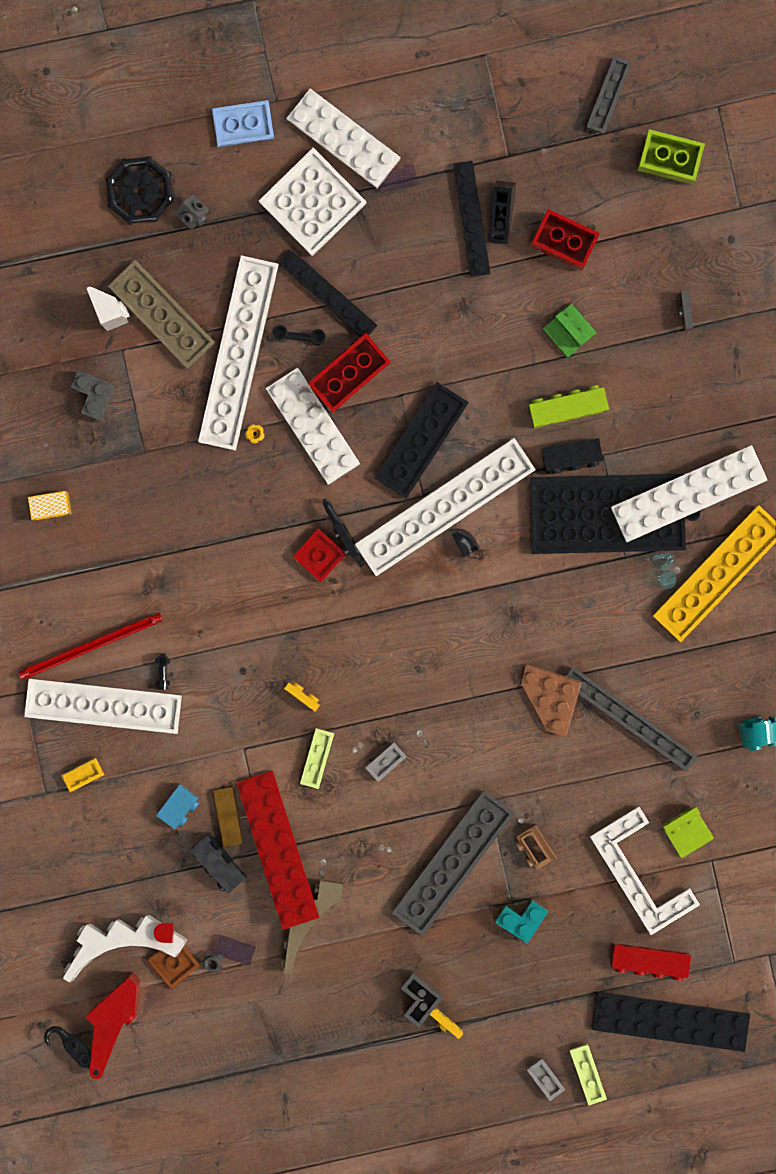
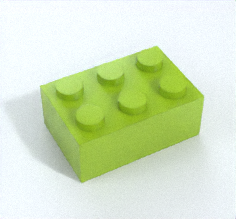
M649 129L637 171L693 185L696 181L705 144Z

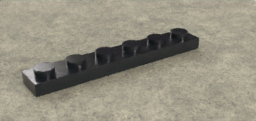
M473 161L454 163L471 278L490 275Z
M292 249L279 263L283 269L358 335L361 336L363 333H367L369 336L378 326Z

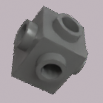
M191 195L182 202L175 215L192 230L197 225L200 227L207 220L205 216L209 209L194 195Z

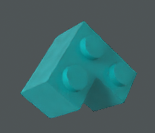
M530 899L521 914L504 904L494 921L528 944L548 913V910L533 899Z

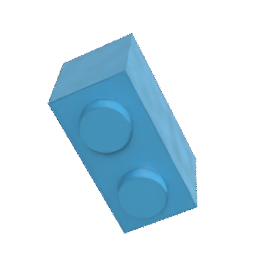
M180 784L156 816L173 829H176L178 826L181 828L187 821L185 816L189 810L193 812L199 805L197 802L199 797Z

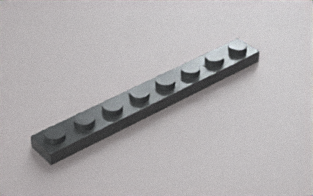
M572 666L566 677L582 682L579 691L580 696L686 772L698 757L696 754Z

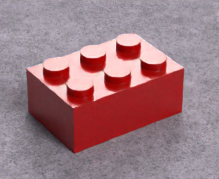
M548 209L530 247L583 271L600 233Z

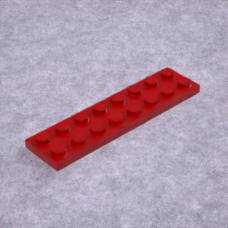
M270 771L237 782L236 784L282 929L285 930L320 918L274 772Z

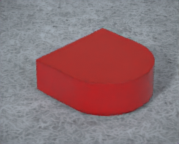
M161 923L157 925L154 929L155 939L160 943H174V923Z

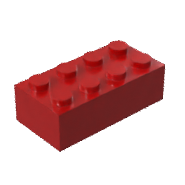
M363 333L307 383L333 413L391 362L367 333Z

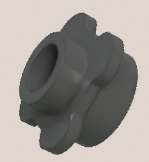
M207 952L205 954L206 960L203 964L204 968L211 972L221 971L223 956Z

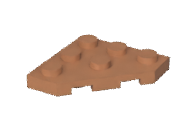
M527 664L521 682L526 694L546 730L566 737L582 682Z

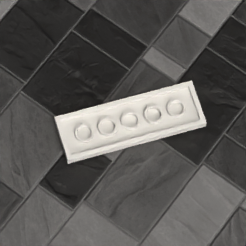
M312 89L308 90L287 117L290 123L377 189L401 159L396 153Z
M298 368L266 388L328 485L360 465V462Z

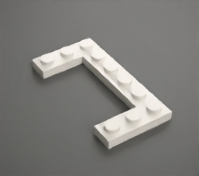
M638 806L597 831L590 838L648 932L652 935L700 904L691 889L688 888L656 908L617 844L649 824V821Z

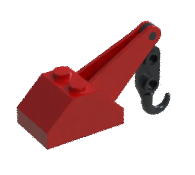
M134 973L130 974L85 1016L94 1025L92 1052L77 1036L66 1032L59 1026H52L46 1030L44 1034L45 1043L49 1046V1035L57 1033L61 1037L64 1049L80 1067L89 1068L90 1076L93 1079H100L104 1074L122 1025L125 1023L128 1026L138 1015L136 1012L139 1009L141 981Z

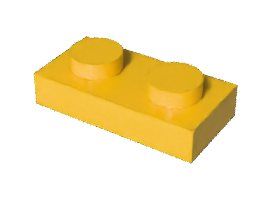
M289 682L284 688L313 711H316L320 706L317 703L319 699L311 693L307 696L302 692L304 688L296 682L293 684Z

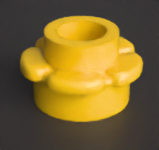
M250 425L245 433L246 438L251 443H258V441H262L264 438V430L260 425Z

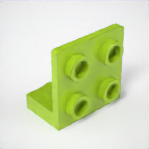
M696 806L690 807L661 825L681 858L714 839Z

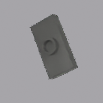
M685 290L679 293L680 306H678V316L682 317L683 330L690 331L693 328L689 291Z

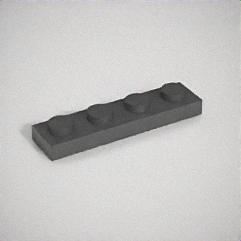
M616 56L613 57L588 121L587 129L604 135L632 62Z

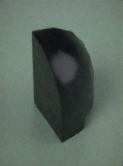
M459 528L449 530L463 557L480 549L474 536L467 530Z

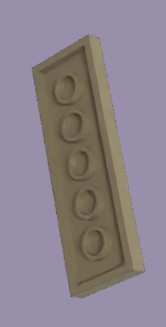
M136 260L108 285L118 298L187 369L215 344L210 336Z

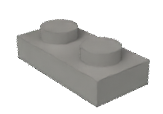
M392 743L366 769L379 782L407 756L395 743Z
M540 1058L527 1068V1071L549 1101L565 1090L543 1058Z

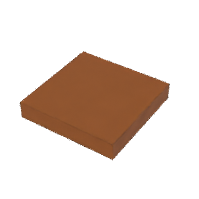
M185 945L176 957L158 950L147 959V962L170 990L201 965Z

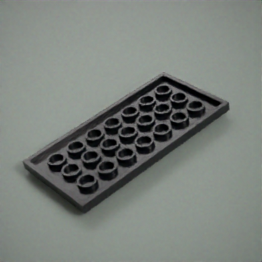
M684 474L530 478L532 554L685 551V517L626 543L611 510L612 506L672 481Z

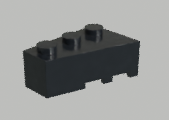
M211 833L190 850L195 860L205 867L206 873L218 881L216 884L223 892L226 890L227 893H230L247 878L245 873Z

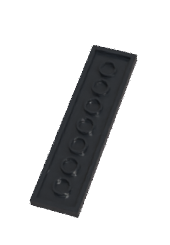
M597 991L592 1030L745 1052L750 1013Z

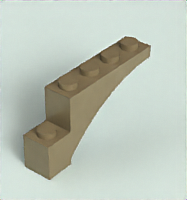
M320 879V884L316 883L314 895H318V898H314L319 916L334 904L341 902L343 882ZM317 919L286 929L290 930L289 938L285 937L283 949H287L286 957L282 956L281 968H284V974H292L297 951L305 935Z

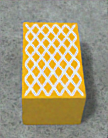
M67 491L28 497L31 520L33 521L72 514Z

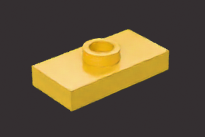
M94 758L61 776L69 792H72L105 774L97 759Z
M435 1007L430 1015L439 1022L437 1025L445 1032L447 1030L459 1039L463 1035V1030Z

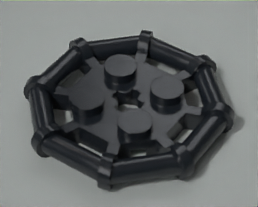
M149 155L142 158L121 159V163L105 179L108 195L107 207L116 212L129 225L153 221L156 223L167 207L174 203L171 182L172 173L165 170ZM145 165L143 171H131L129 167ZM149 167L160 174L161 177L154 178L148 173ZM126 169L128 174L124 177L123 181H116V179ZM163 181L165 195L159 193V183ZM114 185L120 187L121 198L118 200L115 198ZM138 186L145 188V191L140 196L135 192ZM158 199L163 200L153 212L151 208ZM123 202L132 209L131 213L126 212L119 204ZM148 210L150 213L135 216L136 211Z

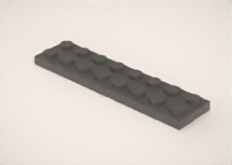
M483 790L394 908L392 914L423 936L515 813Z

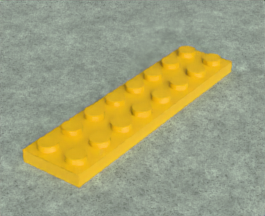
M757 505L657 610L653 617L679 642H682L776 543V521L761 506Z

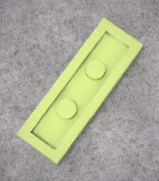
M316 728L300 784L319 789L334 733Z
M588 1043L570 1049L588 1105L607 1100Z

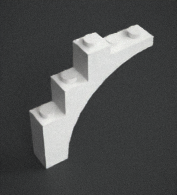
M150 915L140 918L136 925L137 930L120 919L110 923L106 930L109 932L108 934L91 923L86 926L83 925L77 934L79 936L77 942L83 946L77 948L73 955L76 957L73 963L69 962L64 969L66 974L63 979L68 982L74 981L89 962L102 953L114 948L145 946L161 950L176 957L188 939L174 931V943L158 942L154 937V929L161 922Z

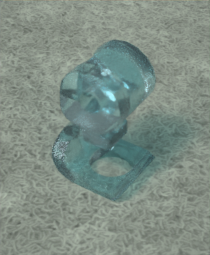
M669 553L652 556L651 562L666 557V563L659 567L662 570V574L658 577L659 586L665 589L674 587L676 577L674 572L669 570L673 566L674 557Z

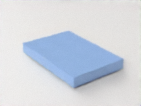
M268 100L212 108L217 147L274 139Z

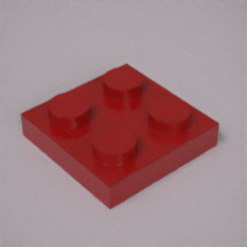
M317 529L296 552L293 558L322 582L347 554L322 531Z

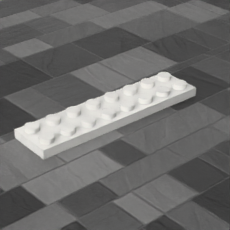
M751 445L612 506L611 510L627 543L766 482L767 477Z
M29 679L24 717L178 734L182 695Z

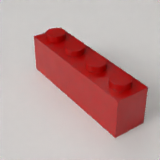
M613 943L610 966L615 968V972L626 973V970L634 971L633 974L645 976V973H652L653 977L664 978V975L672 976L673 980L683 981V978H689L691 954Z

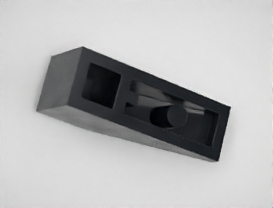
M497 180L493 186L489 242L508 244L516 192V183Z

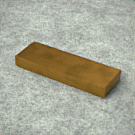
M233 787L213 790L223 847L243 844Z

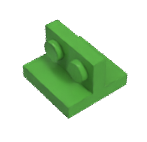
M572 304L556 315L542 329L567 358L597 333Z

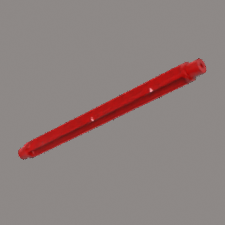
M160 612L155 615L151 614L135 623L55 655L45 661L25 667L18 674L21 680L27 677L31 678V676L46 671L49 668L156 625V623L163 621Z

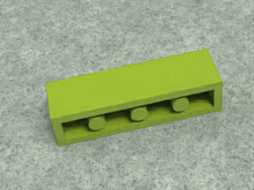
M599 385L588 387L586 392H580V390L571 391L568 396L564 397L561 394L550 396L551 400L543 401V398L532 400V404L528 406L533 429L609 411L604 387L599 388Z

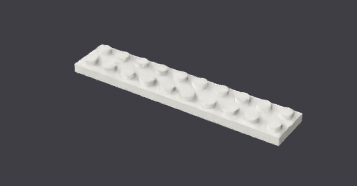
M241 255L198 440L199 443L234 451L237 449L279 264Z
M514 438L355 545L374 574L378 576L536 469Z

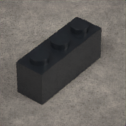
M599 438L541 449L545 472L550 471V475L562 473L561 469L569 468V471L580 470V466L588 465V468L597 467L600 462H603Z

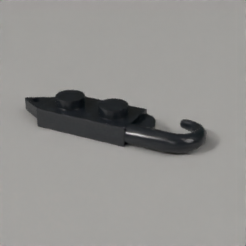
M327 498L323 499L325 511L335 527L333 532L338 539L341 538L344 545L342 547L348 556L351 555L352 558L354 557L360 567L364 566L360 551L356 547V543L343 520L338 518L330 501Z

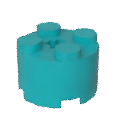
M771 715L766 720L761 718V716L743 720V724L738 723L741 743L744 749L756 751L760 750L763 745H768V747L776 746L775 716Z

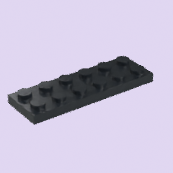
M436 382L374 479L407 499L469 402Z

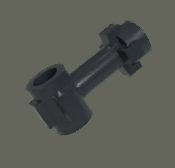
M161 653L158 658H155V663L159 665V680L155 681V686H157L158 690H168L170 681L167 680V665L170 663V658L166 653Z

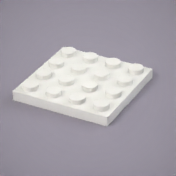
M314 148L259 200V203L311 256H314L367 204Z

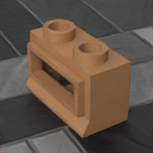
M535 824L516 836L518 841L515 843L521 852L525 850L528 857L525 859L531 868L535 866L538 870L557 858ZM530 834L546 856V859L540 863L537 862L523 840Z

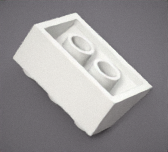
M87 287L100 324L107 331L129 323L127 317H130L122 301L119 302L109 294L92 287Z

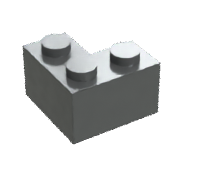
M78 370L71 388L88 396L81 413L101 422L116 387Z
M414 971L401 984V989L414 999L404 1011V1017L419 1028L443 999V995Z

